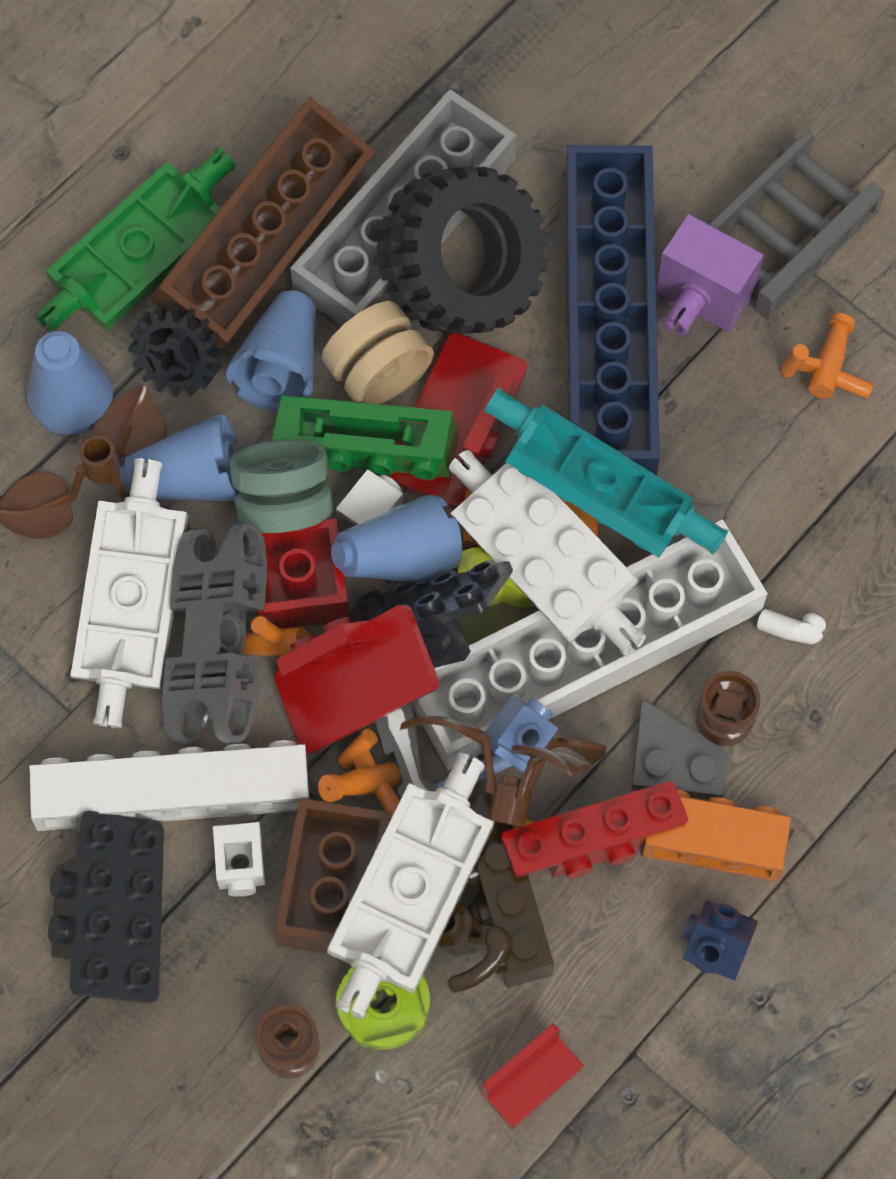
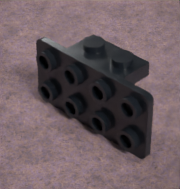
M489 560L463 573L456 574L455 571H447L439 574L432 581L418 584L417 581H409L401 584L394 591L382 594L378 590L371 591L356 600L355 608L346 617L349 618L350 623L370 621L395 606L408 605L413 612L434 668L465 661L471 650L456 619L486 610L512 574L513 568L509 561L495 564L494 561Z
M85 811L77 817L75 857L56 866L51 877L50 893L54 897V911L48 926V938L52 942L51 957L71 958L70 989L75 995L145 1004L156 1001L159 996L164 828L157 821L100 814L95 811Z

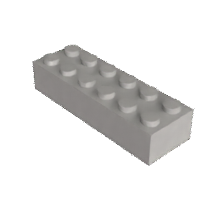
M450 89L292 265L290 269L293 290L305 293L314 302L318 310L341 326L359 312L374 304L385 301L392 302L387 293V290L391 288L389 280L382 281L379 267L384 266L383 255H377V242L384 240L385 232L380 231V225L383 217L392 215L393 212L389 210V204L395 195L404 194V186L413 179H420L423 177V174L436 170L474 166L475 168L485 166L496 169L498 174L502 175L516 160L517 135ZM458 210L450 218L444 229L441 245L464 220L467 214Z

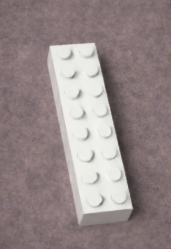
M723 519L715 523L723 529L729 530ZM730 530L714 555L686 537L668 546L660 558L652 554L626 567L636 577L638 582L622 597L620 610L640 632L646 635L644 642L639 648L627 635H624L635 650L630 655L624 656L621 650L601 629L595 630L590 628L584 630L572 642H569L541 611H537L469 645L471 652L465 661L434 668L439 679L437 690L412 702V706L418 717H448L486 731L513 694L525 703L531 697L536 699L553 712V715L550 717L551 719L761 613L768 593ZM423 725L447 771L452 769L458 753L470 755L468 760L483 753L482 746L478 742L452 728L440 725Z

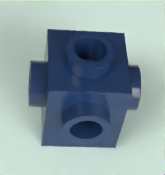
M706 900L700 916L690 913L680 938L689 942L683 960L694 964L701 971L717 973L735 981L758 921L740 914L729 905L715 904Z

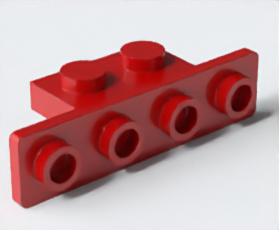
M668 781L524 825V827L505 831L501 836V841L515 877H522L549 868L552 878L566 874L568 879H574L588 874L593 870V865L609 861L610 865L614 866L632 860L636 857L635 852H638L645 838L685 826L688 822V816L675 783Z

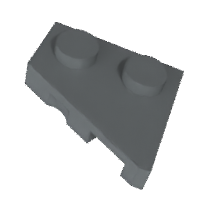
M642 702L632 790H642L673 781L677 790L689 793L690 797L704 799L723 798L728 752L649 702Z

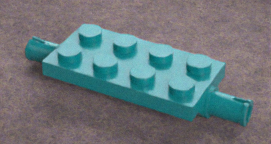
M498 387L483 412L490 414L518 432L516 436L519 440L507 457L506 463L516 468L522 475L537 481L556 493L562 500L574 504L593 516L599 523L609 526L633 541L639 548L649 551L658 558L667 548L673 535L678 536L679 534L705 548L712 555L717 552L729 530L723 529L694 511L696 506L692 504V497L543 404L540 408L534 406L531 409Z

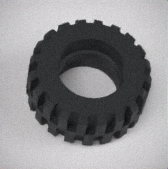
M474 166L458 167L425 173L422 178L413 179L403 188L404 194L395 195L389 204V210L393 213L391 216L383 217L380 225V231L385 232L384 240L377 242V255H383L384 266L379 267L382 281L389 280L391 285L387 293L393 302L404 304L401 310L409 320H419L422 328L430 331H441L443 334L493 332L494 328L508 326L514 322V315H523L529 309L532 303L528 299L529 296H538L543 285L539 277L541 273L547 272L548 259L544 258V247H549L547 234H542L540 224L544 223L540 210L532 209L530 204L533 202V198L526 189L516 190L518 183L515 179L507 174L499 175L496 169L485 166L476 168ZM458 210L467 214L476 223L482 234L485 246V261L482 272L475 284L466 292L455 285L450 279L441 257V240L444 229L450 218Z

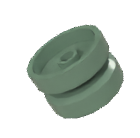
M281 439L262 442L236 452L229 460L232 484L235 489L239 490L234 497L238 524L252 523L261 533H283L317 525L329 518L334 511L331 488L329 483L324 481L329 474L327 452L323 445L315 441Z

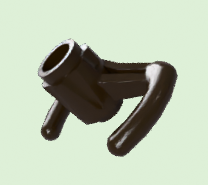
M458 900L437 945L454 957L473 954L479 948L487 949L488 952L477 965L468 971L451 976L447 983L449 990L453 993H458L476 987L491 977L503 964L512 947V941L506 929L499 926H483L460 900Z

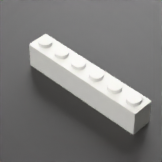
M290 740L272 742L267 748L251 749V746L247 744H231L225 746L224 751L206 752L203 748L189 747L179 750L178 754L160 756V753L156 751H140L134 753L133 758L115 759L112 755L97 754L89 756L87 761L69 763V760L65 758H48L43 760L41 765H30L31 819L37 831L76 828L77 817L85 811L162 822L297 811L299 798L310 800L305 745H296V742Z

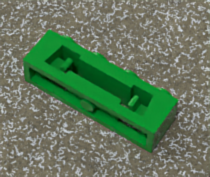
M281 395L272 441L281 439L315 441L325 447L328 468L335 471L345 472L351 468L368 469L376 475L384 474L389 476L396 472L411 474L422 480H433L436 477H450L451 471L449 466L453 461L458 428L452 411ZM400 420L412 421V422H422V423L401 422ZM325 428L335 429L336 434L329 433ZM395 440L402 441L405 445H396Z

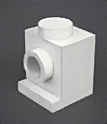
M259 822L213 826L216 877L219 890L228 889V895L236 897L256 893V886L265 885L262 833ZM237 859H246L249 862L248 868L233 869L232 865Z

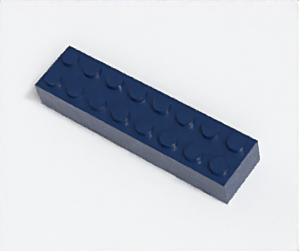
M567 145L565 191L568 421L657 476L660 461L653 146Z

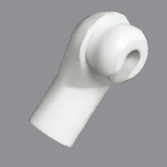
M764 609L759 616L757 627L758 630L785 640L813 645L823 638L822 632L826 628V622L815 613H808L803 617V621H799L772 610Z

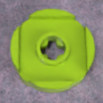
M353 967L348 970L349 972L339 985L336 1003L340 999L354 971ZM423 975L414 994L387 981L379 983L370 1002L376 1000L377 991L385 990L388 997L395 996L397 999V1003L390 1006L389 1013L381 1014L379 1009H372L369 1003L363 1019L352 1016V1008L358 996L355 997L348 1014L337 1008L338 1017L344 1030L358 1045L376 1050L395 1049L409 1043L424 1029L430 1011V993Z

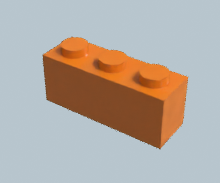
M678 790L688 816L687 824L683 827L645 838L643 857L778 882L784 867L791 817L783 816L781 811L768 806H756L753 810L735 807V802L725 798H710L708 802L691 799L689 793Z

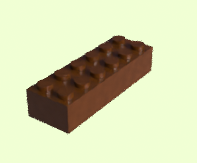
M309 97L286 123L148 299L156 306L162 304L167 311L174 303L179 304L181 313L185 315L191 308L195 309L194 319L200 322L207 318L210 321L206 328L207 332L218 333L220 336L213 346L222 348L232 338L376 151L313 98Z

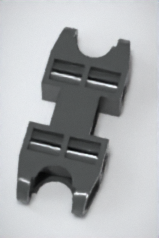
M241 523L232 526L228 532L227 540H223L220 552H217L213 535L205 528L190 529L185 532L177 547L172 573L170 610L186 614L182 657L165 658L162 708L165 732L168 738L178 746L193 745L198 742L203 728L207 727L208 719L213 720L215 735L223 743L243 741L250 733L258 698L260 660L244 656L247 612L264 611L267 558L264 538L260 530L252 523ZM244 533L249 540V550L246 555L244 554L243 544ZM197 538L199 539L201 544V553L199 559L196 556L194 550V544ZM189 587L190 589L189 591H181V588ZM256 589V592L248 593L247 590ZM182 676L184 679L174 680V677ZM249 678V681L241 682L239 679ZM231 712L235 718V730L233 733L229 729ZM183 714L186 715L185 736L180 729V720Z

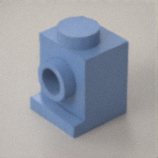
M512 694L485 731V734L490 737L491 750L524 773L530 756L511 753V746L529 745L545 748L559 729L549 720L553 712L532 697L525 703Z

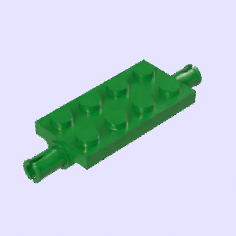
M218 147L194 170L189 169L186 172H179L168 162L161 166L46 270L47 278L61 291L34 313L39 324L43 328L48 325L46 330L49 333L56 331L75 312L80 310L86 312L106 331L112 328L162 282L220 207L210 196L211 189L230 171L236 168V164L231 156L226 153L222 157L224 150Z

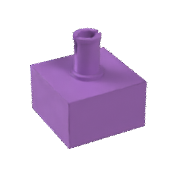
M688 214L662 253L656 293L675 303L663 319L665 327L673 331L676 324H678L679 327L676 334L684 336L688 333L691 324L698 315L730 333L755 294L764 254Z

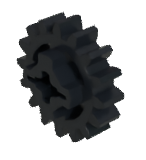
M174 303L168 311L162 304L158 305L152 313L147 311L130 333L134 341L128 347V351L139 356L133 362V367L145 369L146 373L142 378L144 382L150 381L152 378L157 381L156 391L161 392L166 386L171 387L173 397H178L184 389L189 396H193L199 388L204 390L222 366L218 360L224 354L223 349L213 346L220 336L218 333L207 332L206 328L210 323L207 318L200 322L194 319L195 309L193 308L185 315L181 313L179 304Z

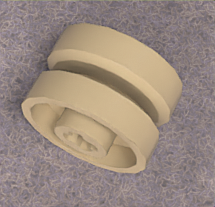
M385 301L366 308L347 321L331 337L323 349L321 360L336 381L345 382L344 389L353 402L385 405L407 391L424 374L432 362L434 351L419 331L410 330L411 323L409 318L395 302Z

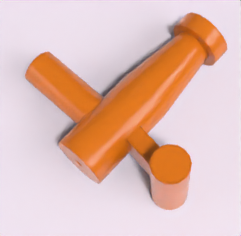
M844 313L831 315L829 322L831 330L820 350L818 359L809 357V349L805 345L797 344L780 366L781 374L788 378L793 377L798 370L813 374L808 390L812 395L822 399L833 397L835 387L868 399L874 385L872 382L841 370L845 358L848 334L853 332L856 324L851 316Z
M258 616L251 623L252 632L245 633L244 655L283 656L292 651L290 644L301 638L311 636V633L303 627L278 628L265 617Z
M364 729L338 757L339 764L343 768L350 770L355 766L356 769L342 775L327 774L322 776L319 780L318 789L320 796L326 802L338 801L343 796L374 793L385 812H391L392 819L400 802L393 789L399 786L401 773L399 767L392 762L376 765L369 751L377 742V736L372 730Z

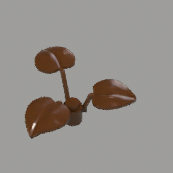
M141 385L121 396L95 422L92 436L83 441L80 446L79 455L82 464L75 467L76 476L69 493L65 482L55 474L37 472L25 476L16 482L0 500V523L18 535L33 539H45L60 534L73 521V513L68 503L76 500L84 477L101 485L112 482L123 502L125 497H130L119 475L120 464L118 459L121 458L122 454L128 456L163 440L166 435L163 416L155 405L148 388L145 385ZM159 506L168 510H174L165 506ZM188 522L186 532L191 529Z
M442 716L415 717L402 722L400 730L428 724L445 726L478 742L483 750L487 781L484 792L493 794L487 819L520 827L525 825L532 790L546 761L555 764L568 773L570 777H573L580 770L590 769V765L604 757L607 747L600 743L562 734H554L545 748L529 745H512L511 753L530 756L523 777L518 778L502 774L501 782L496 783L490 737L485 734V731L461 721ZM566 747L583 756L588 762L570 754L552 752L551 749Z

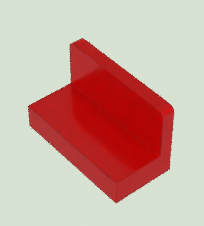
M554 1023L482 1084L481 1095L511 1130L522 1123L584 1067L559 1038L560 1030Z

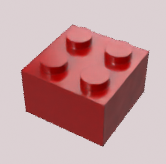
M336 518L326 519L317 525L301 530L283 533H261L266 546L267 579L264 611H257L258 616L265 617L278 628H290L329 623L349 615L344 574L334 565L331 556L332 545L335 543L338 535Z

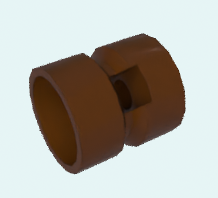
M725 671L715 674L705 684L697 707L696 723L699 732L706 739L719 746H732L747 738L753 728L760 708V693L757 685L748 676L740 672Z
M286 1004L273 1007L263 1015L257 1025L256 1042L261 1060L266 1068L278 1077L292 1079L306 1074L313 1068L319 1058L320 1043L315 1021L307 1011L298 1006Z

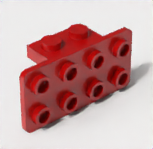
M450 334L414 408L453 412L458 428L453 460L456 458L467 470L469 468L459 456L460 453L470 450L482 465L486 458L492 459L501 437L498 432L503 422L483 411L498 387L518 400L515 396L527 373V362L522 358L462 334ZM407 421V422H409V423H422V422ZM397 441L396 445H405V443ZM396 472L388 476L400 487L422 496H439L444 499L449 507L454 509L465 501L466 491H470L451 472L449 478L436 477L433 480H422L411 474Z
M408 605L395 606L370 621L350 623L348 617L334 620L323 626L324 634L318 637L315 635L307 636L290 644L292 651L276 659L279 670L275 673L274 680L298 745H305L306 754L315 753L434 692L439 686V679L413 612Z

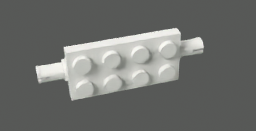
M470 450L460 453L459 456L464 460V464L469 470L456 458L451 462L449 470L460 479L472 494L451 512V515L456 518L459 525L496 564L505 561L510 562L513 572L509 578L569 642H572L584 630L594 628L595 630L601 629L621 650L624 656L630 655L635 651L624 635H627L639 648L644 642L646 635L640 632L620 610L622 597L638 582L625 565L556 493L532 478L522 475L508 463L494 475H491Z
M134 459L130 497H125L124 502L98 501L71 670L72 678L96 681V684L100 685L95 719H93V724L107 727V725H111V728H122L121 722L126 690L131 689L132 686L162 690L165 658H167L174 610H170L173 565L179 541L187 529L189 515L184 511L168 510L159 507L160 503L156 501L163 464L155 460L149 459L147 464L145 459Z
M458 753L443 788H437L436 791H425L410 783L408 784L327 949L329 955L350 964L354 968L340 999L336 1003V1007L348 1014L355 997L358 996L352 1008V1016L363 1019L380 982L387 981L414 994L494 826L493 821L476 814L469 808L470 802L468 798L480 773L485 768V765L477 758H473L466 774H464L469 764L468 759L470 755Z

